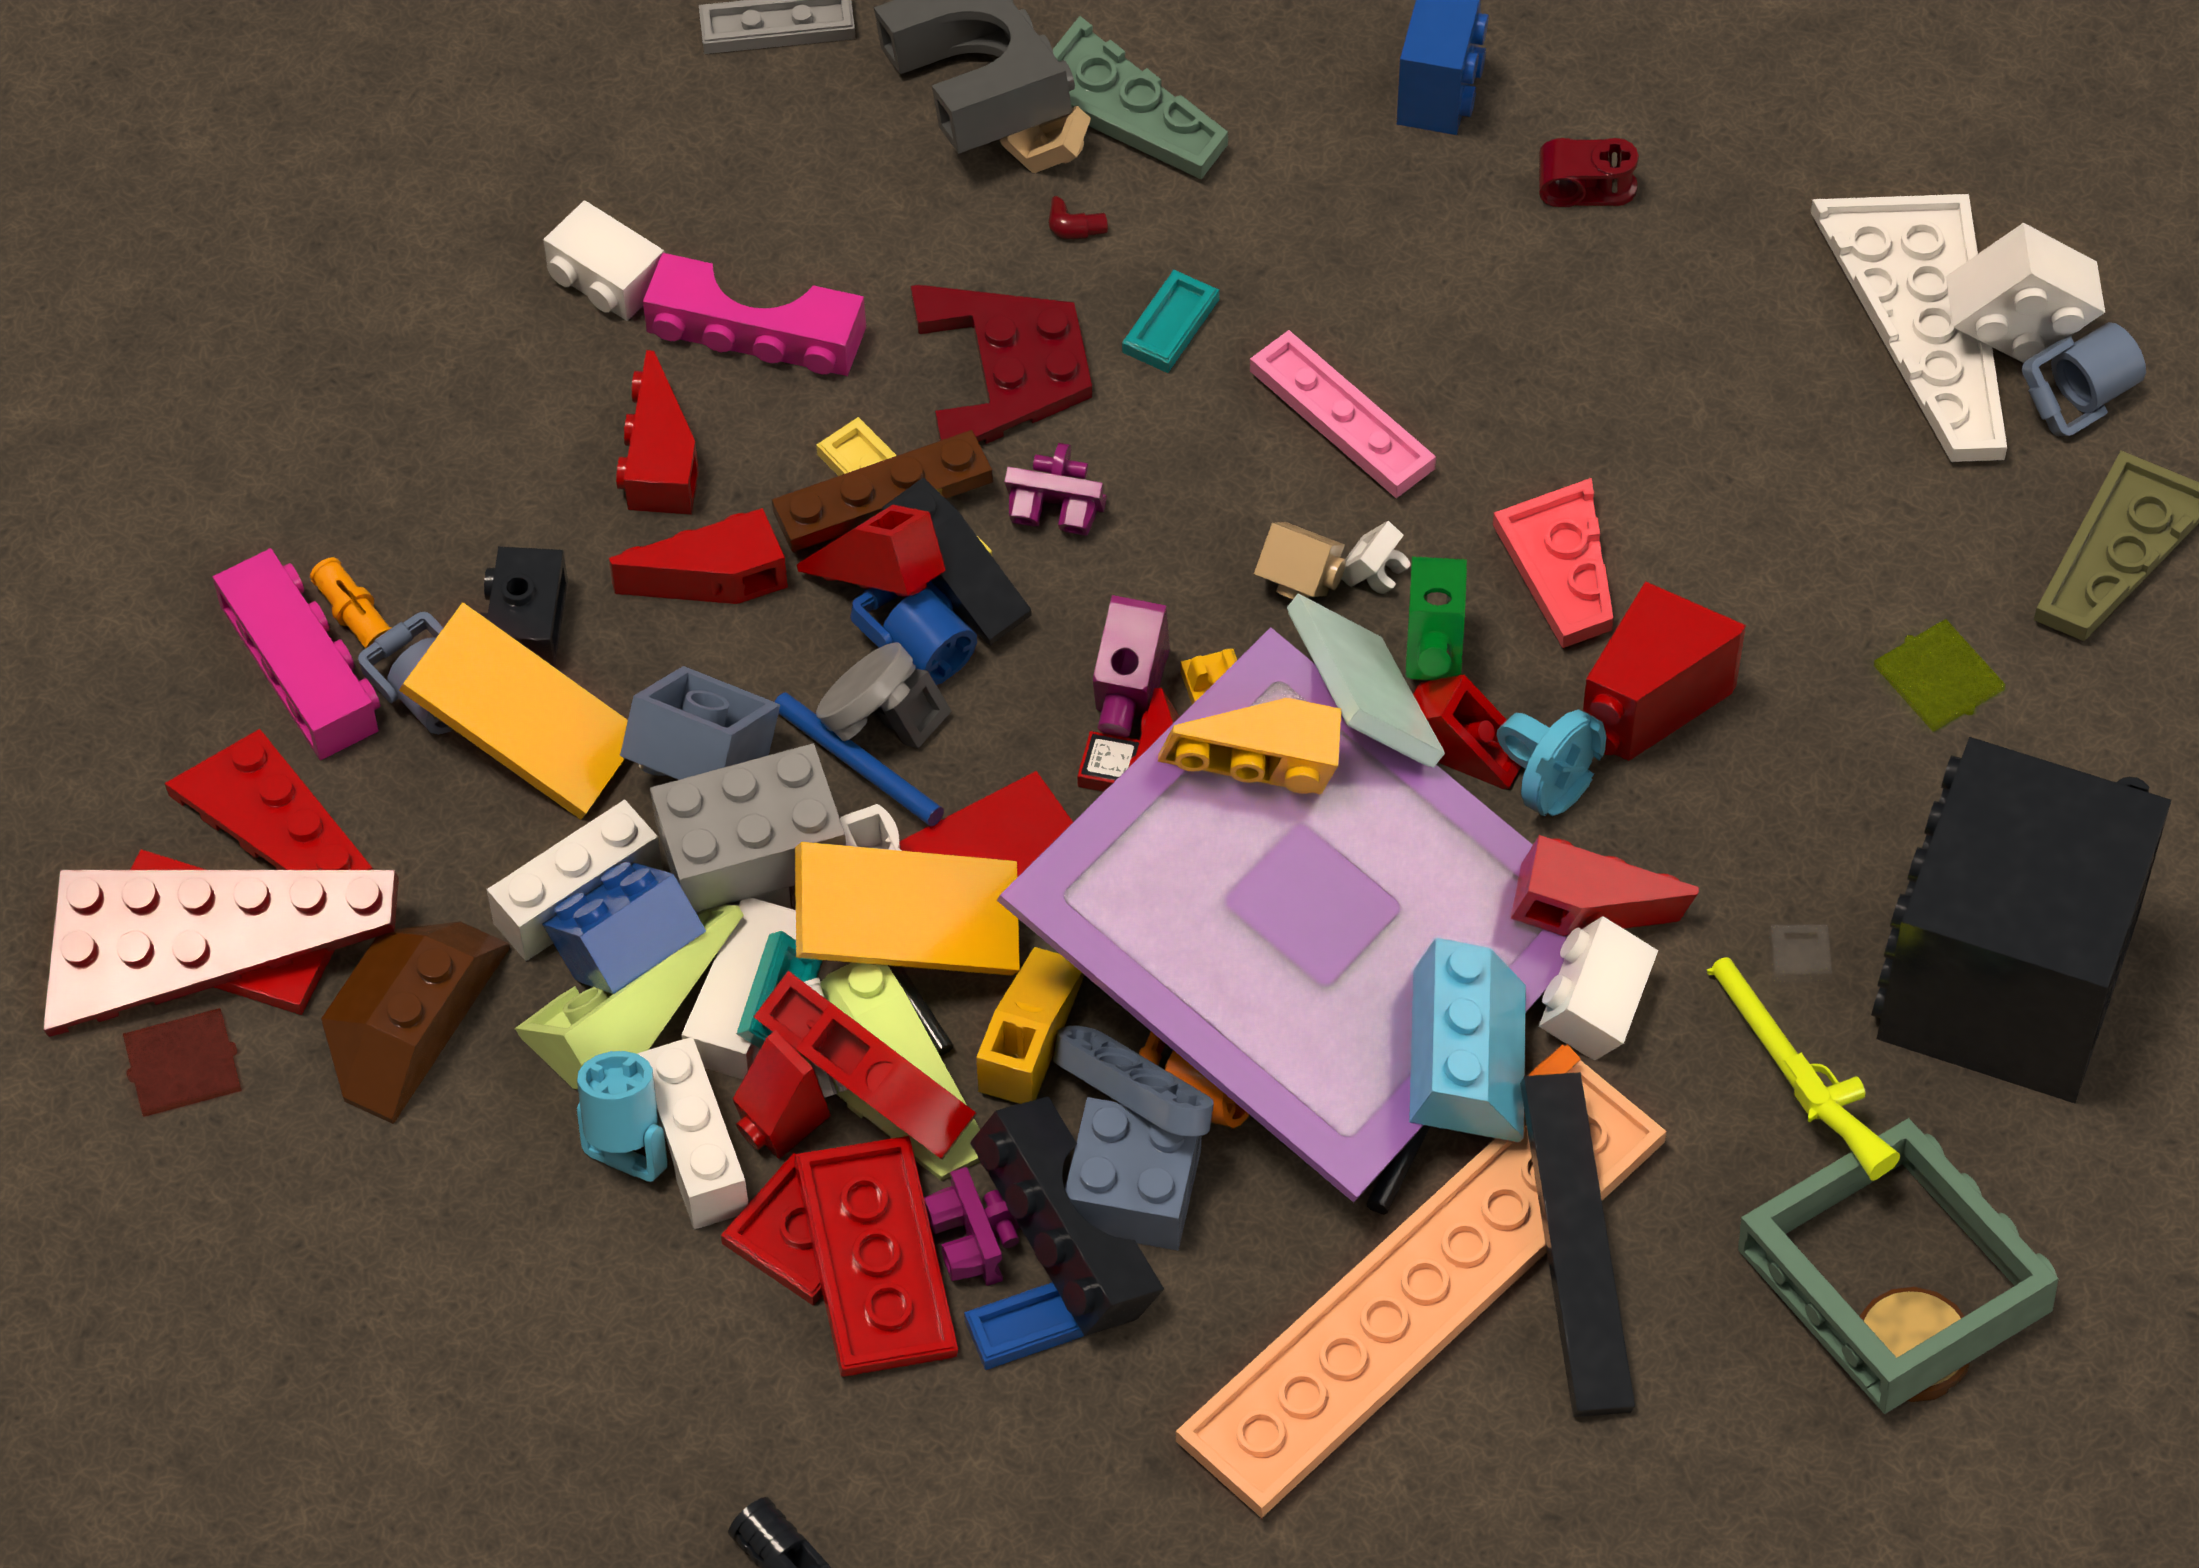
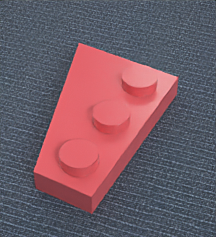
M1592 478L1494 512L1493 527L1562 648L1612 631L1613 612L1606 567L1603 564L1600 546L1598 517L1596 518L1593 501Z

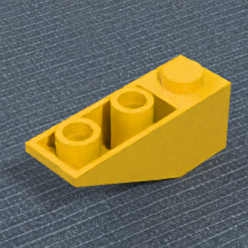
M1283 698L1173 726L1158 754V762L1177 765L1186 771L1203 770L1232 776L1240 782H1262L1286 787L1288 790L1300 794H1322L1338 767L1341 709L1292 698Z
M1034 947L995 1009L976 1057L978 1092L1019 1104L1036 1100L1054 1055L1057 1030L1065 1027L1085 976L1061 954Z

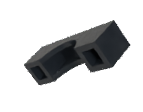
M1049 1096L996 1110L971 1140L970 1144L1084 1336L1137 1320L1164 1288L1135 1240L1114 1237L1097 1229L1079 1214L1068 1198L1063 1184L1062 1169L1065 1158L1077 1143Z

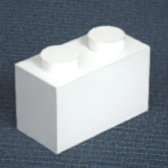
M585 200L543 239L547 270L557 283L564 287L573 286L587 295L589 300L599 310L603 312L612 311L626 321L643 306V299L660 257L664 253L663 249Z
M1604 916L1583 929L1575 928L1568 935L1561 948L1560 956L1564 958L1560 972L1552 979L1544 992L1542 1002L1547 1006L1539 1027L1593 1060H1597L1624 1044L1658 950Z

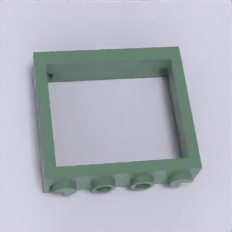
M1909 1118L1879 1135L1882 1140L1900 1154V1159L1892 1170L1903 1164L2013 1283L2014 1287L1896 1358L1786 1235V1233L1874 1182L1869 1178L1853 1152L1843 1156L1742 1216L1738 1251L1884 1414L2051 1313L2054 1307L2059 1279L2050 1261L2040 1253L2035 1254L2019 1237L2018 1230L2012 1220L2003 1213H1997L1982 1197L1981 1191L1973 1178L1966 1173H1960L1945 1157L1938 1141L1928 1133L1923 1134Z

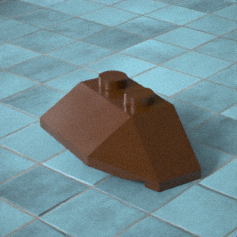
M461 921L395 929L394 932L377 936L321 1018L344 1102L394 1124L510 949L509 943Z

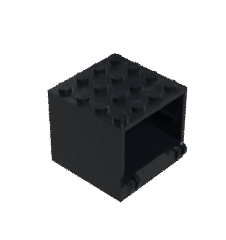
M1969 737L1962 758L1951 755L1941 785L1943 791L1940 800L1933 803L1924 831L1926 837L1923 846L1916 849L1907 880H1909V884L1905 894H1900L1890 923L1892 930L1884 952L1886 959L1877 985L1880 988L1871 1016L1881 1019L1876 1039L2075 1104L2139 918L2172 800L2149 793L2150 787L2137 777H2124L2116 783Z

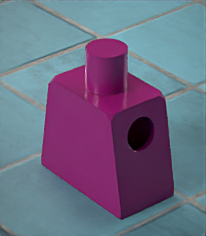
M1112 595L1093 675L1096 709L1101 711L1097 727L1100 732L1125 738L1129 737L1134 718L1142 719L1144 712L1149 709L1154 688H1159L1170 651L1166 605Z

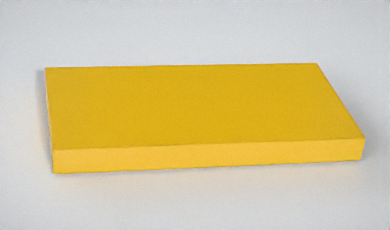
M463 602L399 689L404 695L580 820L588 812L625 759L620 756L628 722L626 718Z
M800 842L795 847L796 958L1013 976L1020 970L1018 918L1000 904L997 899L1017 878V861Z

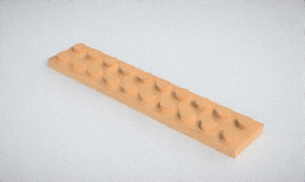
M1580 1060L1567 1073L1581 1072L1601 1200L1603 1201L1665 1143L1667 1131ZM1525 1112L1524 1138L1520 1143L1495 1138L1176 1430V1442L1259 1517L1263 1518L1547 1253Z

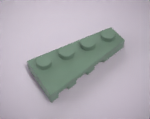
M1081 16L1077 18L1053 48V54L1059 62L1066 61L1070 67L1075 83V89L1069 91L1071 107L1079 106L1091 118L1088 126L1199 179L1204 177L1228 146V131L1182 95L1175 97L1164 89L1158 76L1147 68L1142 71L1125 58V51L1112 40L1105 42L1093 33V25Z

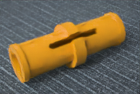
M337 558L324 559L312 569L310 573L311 582L314 586L318 587L332 605L333 617L340 625L348 626L365 649L372 645L376 638L392 628L389 627L374 608V598L366 588L356 585Z

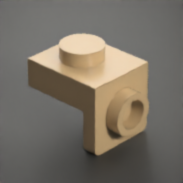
M1075 106L1070 114L1000 139V142L1029 171L1037 173L1061 163H1069L1080 154L1084 147L1083 139L1091 118L1079 106Z

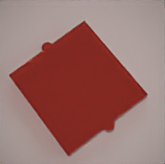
M221 1008L123 1033L131 1066L126 1074L128 1080L135 1083L143 1117L242 1091L233 1056L237 1054V1047L235 1043L229 1042Z

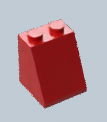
M1645 581L1586 678L1583 711L1603 722L1606 731L1604 755L1614 754L1630 761L1731 695L1737 686L1746 625Z

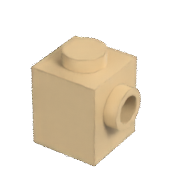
M1287 522L1272 523L1254 574L1278 583L1276 592L1291 599H1294L1298 593L1306 598H1309V596H1326L1329 588L1332 590L1337 588L1343 576L1346 560L1340 557L1345 544Z

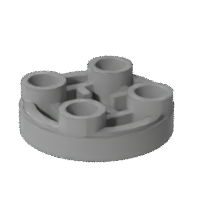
M898 642L884 645L871 652L845 672L827 691L817 707V718L829 731H834L842 741L849 740L866 725V717L881 706L884 711H889L908 695L910 689L904 681L911 676L916 668L913 664V658Z

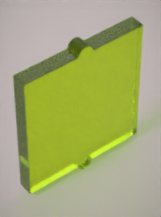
M1947 619L1942 620L1915 637L1907 635L1903 644L1874 660L1873 665L1932 732L1964 713L1966 715H1973L1976 706L2005 690L2006 686Z

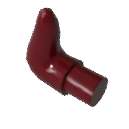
M1058 196L1052 198L1048 223L1050 231L1057 237L1063 239L1087 238L1088 235L1108 232L1105 213L1085 215L1083 212L1070 214L1063 199Z

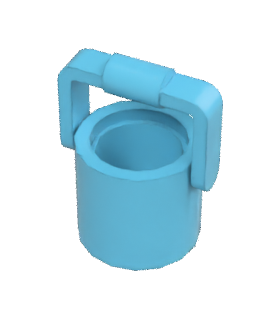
M610 1051L596 1055L586 1061L578 1071L577 1084L580 1102L577 1107V1116L582 1149L589 1157L601 1161L612 1168L645 1181H654L667 1168L664 1130L658 1126L653 1069L648 1060L636 1053ZM645 1146L646 1157L633 1150Z

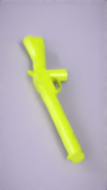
M1728 957L1717 960L1712 968L1707 969V974L1714 975L1784 1073V1076L1794 1088L1795 1097L1808 1114V1122L1814 1119H1821L1843 1137L1872 1181L1879 1179L1897 1165L1900 1154L1842 1107L1865 1098V1089L1859 1077L1855 1076L1838 1082L1826 1066L1809 1064L1802 1052L1799 1054L1796 1052L1732 960ZM1816 1072L1825 1074L1833 1085L1826 1087Z

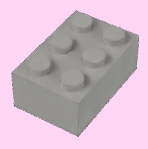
M814 743L650 787L655 823L671 873L676 877L695 912L794 886L795 847L800 842L846 846L845 833Z

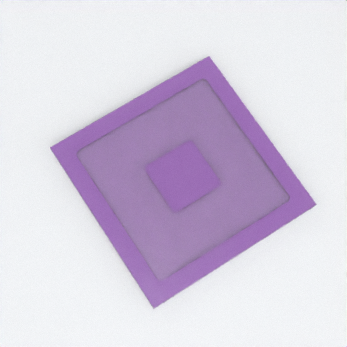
M1270 627L1000 894L997 901L1354 1203L1424 1126L1409 1122L1413 969L1434 939L1441 938L1491 948L1526 985V1013L1544 994L1552 979L1559 974L1564 958L1560 956V951L1568 935L1562 936L1510 919L1521 863L1533 844L1439 766L1435 765L1434 768L1431 766L1427 767L1347 726L1342 715L1338 767L1322 794H1300L1292 792L1286 787L1262 782H1240L1228 775L1203 770L1186 771L1177 765L1158 762V754L1173 726L1283 698H1292L1338 708L1316 665Z

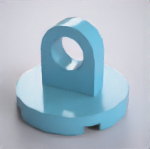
M1579 709L1566 713L1550 728L1526 714L1514 713L1498 728L1496 735L1504 752L1513 761L1526 769L1521 788V797L1525 806L1543 816L1547 813L1552 816L1561 814L1577 802L1592 781L1591 778L1594 773L1589 771L1588 768L1593 757L1600 760L1604 755L1606 745V731L1603 722Z

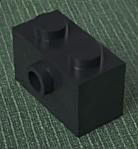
M498 546L495 568L487 567L485 572L484 596L485 600H490L488 613H479L554 668L568 584L564 551Z

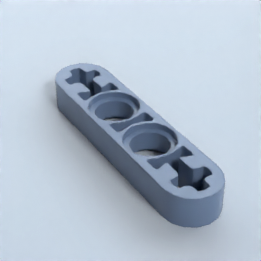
M1066 1026L1057 1030L1053 1061L1060 1067L1165 1131L1181 1136H1201L1210 1131L1214 1102L1208 1095L1096 1029L1082 1026Z

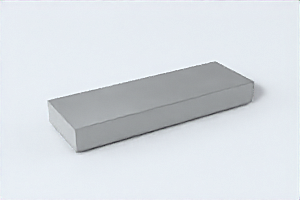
M743 0L699 5L704 54L856 39L851 0Z

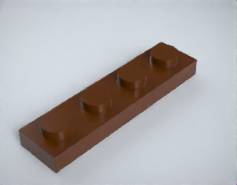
M970 430L771 499L772 508L791 551L795 552L844 535L881 512L884 505L923 477L947 499L993 483L992 468L976 436Z

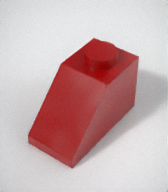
M1465 674L1419 683L1413 695L1445 752L1438 763L1501 789H1508L1521 766L1504 752L1496 736L1498 728L1507 719Z
M776 1030L772 1032L760 1048L736 1091L733 1101L741 1118L736 1123V1127L742 1136L756 1150L765 1145L779 1159L829 1118L831 1114L813 1067Z

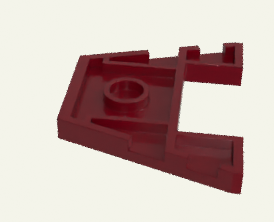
M926 285L911 286V298L918 334L973 327L989 402L935 411L939 441L972 430L978 442L984 440L987 444L1003 437V431L1028 420L1033 424L1092 398V382L1074 302Z

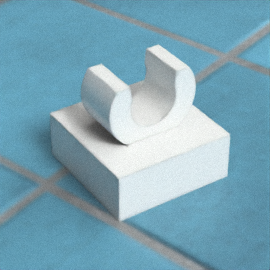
M1389 521L1364 534L1346 557V566L1341 579L1352 587L1367 578L1370 587L1381 594L1393 589L1396 583L1385 573V565L1397 574L1407 570L1411 565L1408 558L1402 552L1393 550L1404 535Z

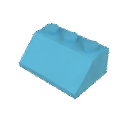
M1435 938L1413 969L1409 1122L1520 1143L1524 1138V1106L1520 1082L1525 1076L1526 985L1491 948Z

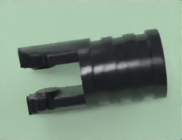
M769 1497L760 1498L748 1505L738 1514L729 1527V1536L739 1543L740 1548L750 1555L751 1560L760 1568H831L808 1540L797 1532V1528L790 1521L786 1520V1516L779 1509H776V1505Z

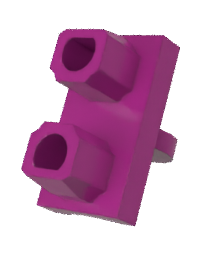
M1058 443L1054 457L1035 455L1033 470L1035 471L1007 466L1004 482L1009 494L1010 520L1016 524L1033 527L1039 526L1043 503L1062 505L1058 522L1059 529L1064 532L1087 536L1095 519L1096 511L1104 512L1107 496L1103 494V483L1083 480L1087 477L1088 463L1071 461V445Z
M964 1167L951 1171V1187L924 1197L930 1228L934 1234L959 1226H963L966 1237L941 1244L942 1256L950 1279L954 1281L982 1274L986 1286L1003 1281V1276L998 1263L1002 1260V1254L996 1238L1000 1237L1004 1248L1013 1247L1019 1243L1015 1230L1020 1228V1226L1009 1212L1006 1202L1003 1201L998 1190L990 1191L984 1195L987 1208L984 1209L968 1168Z

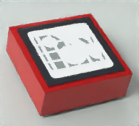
M1090 731L1077 775L1078 787L1102 792L1107 790L1129 768L1131 758L1136 756L1140 740Z

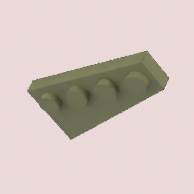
M2120 451L2036 608L2034 621L2085 641L2199 524V482Z

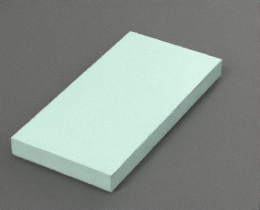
M1298 593L1287 607L1288 614L1337 707L1341 709V715L1347 726L1427 767L1431 766L1434 768L1445 752L1383 638Z

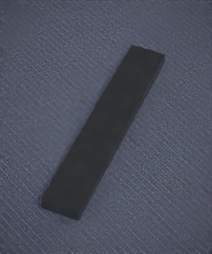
M1581 1072L1524 1076L1520 1082L1572 1414L1573 1417L1631 1413L1635 1408V1401Z

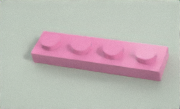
M1290 330L1250 358V372L1396 499L1435 470L1436 456Z

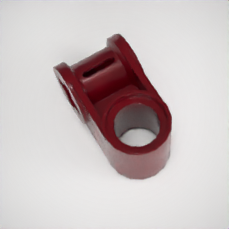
M1557 138L1546 142L1539 151V194L1541 200L1553 207H1572L1574 205L1621 206L1631 202L1636 196L1638 183L1633 174L1639 159L1636 147L1631 142L1620 138L1598 140ZM1614 152L1617 153V166H1612V153ZM1612 179H1617V192L1615 193L1612 192Z

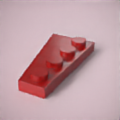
M261 729L256 730L164 783L168 795L181 806L184 804L189 805L199 812L201 820L217 831L223 829L239 841L242 849L255 858L261 856L274 865L277 870H373L372 866Z

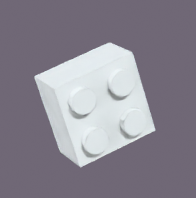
M2025 223L2010 231L1946 276L1953 327L2023 363L2057 341L2080 331L2084 326L2105 313L2097 261Z

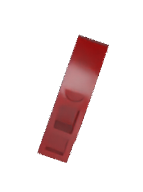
M789 970L753 1016L772 1032L776 1030L793 1048L942 1160L977 1115L974 1110Z

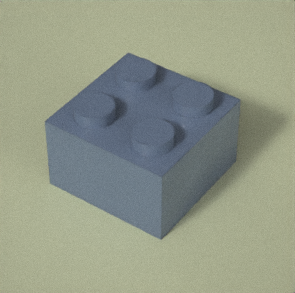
M682 666L633 696L620 756L638 763V767L646 773L659 776L668 775L678 780L765 757L770 752L780 704Z
M1087 1097L1076 1142L1077 1145L1075 1146L1065 1188L1068 1198L1086 1221L1106 1234L1135 1240L1138 1244L1178 1251L1201 1153V1136H1181L1170 1133L1121 1103Z

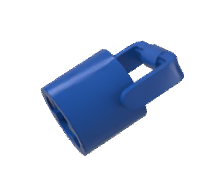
M931 581L927 582V587L923 591L903 599L891 611L883 627L868 612L876 610L899 597L898 595L890 591L869 588L864 591L863 595L853 601L850 615L851 621L879 648L894 642L900 643L913 658V664L916 666V669L928 671L936 685L943 683L961 670L974 653L977 645V634L953 612V605L950 599Z

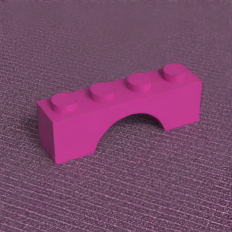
M662 253L643 299L647 332L656 334L664 340L677 341L680 339L706 345L718 352L735 351L749 354L768 363H790L807 367L818 374L835 373L848 376L866 329L864 296L813 285L803 296L789 304L774 308L748 307L735 302L722 292L716 283L712 263Z

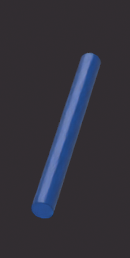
M786 692L776 698L775 703L780 704L779 715L929 826H934L941 820L944 814V809L852 740L842 741L834 731H829L814 712Z

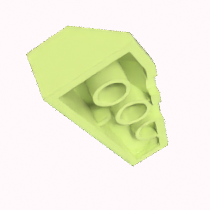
M722 905L697 912L696 914L705 927L706 932L615 994L595 987L579 993L576 986H574L517 1026L515 1030L520 1038L573 1089H578V1071L586 1061L594 1056L610 1051H627L638 1054L650 1049L744 916L742 911L736 905Z
M852 962L828 974L821 981L820 986L824 998L966 1104L908 996L888 965ZM797 1051L811 1065L810 1060ZM833 1078L838 1093L836 1095L847 1102V1107L860 1118L866 1117L889 1135L890 1139L910 1136L850 1090L839 1092L836 1080ZM975 1119L972 1120L943 1160L910 1136L915 1161L941 1181L951 1177V1171L964 1167L969 1168L980 1162L970 1144L971 1140L980 1131Z

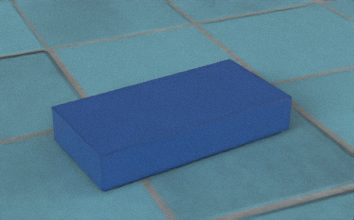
M1053 1282L964 1312L965 1323L985 1370L1084 1336L1074 1317L1067 1310Z

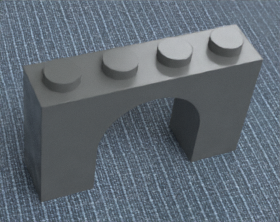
M893 0L874 7L881 48L899 74L959 54L986 53L999 57L986 66L932 85L939 128L958 154L1072 113L1069 91L1075 89V83L1070 67L1066 61L1059 62L1048 38L1044 34L1038 35L1035 32L1025 9L1018 10L1013 0Z

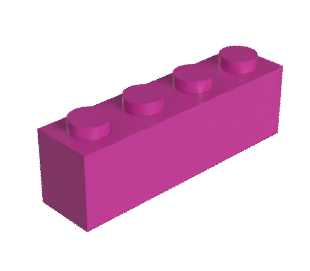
M270 548L212 576L221 609L320 761L379 731L374 710L380 708L381 705L374 688L368 679L364 678L358 681L352 672L355 669V665L346 645L341 639L335 642L331 640L327 634V631L330 630L329 624L322 609L316 601L309 604L306 602L301 594L304 593V586L291 563L283 566Z

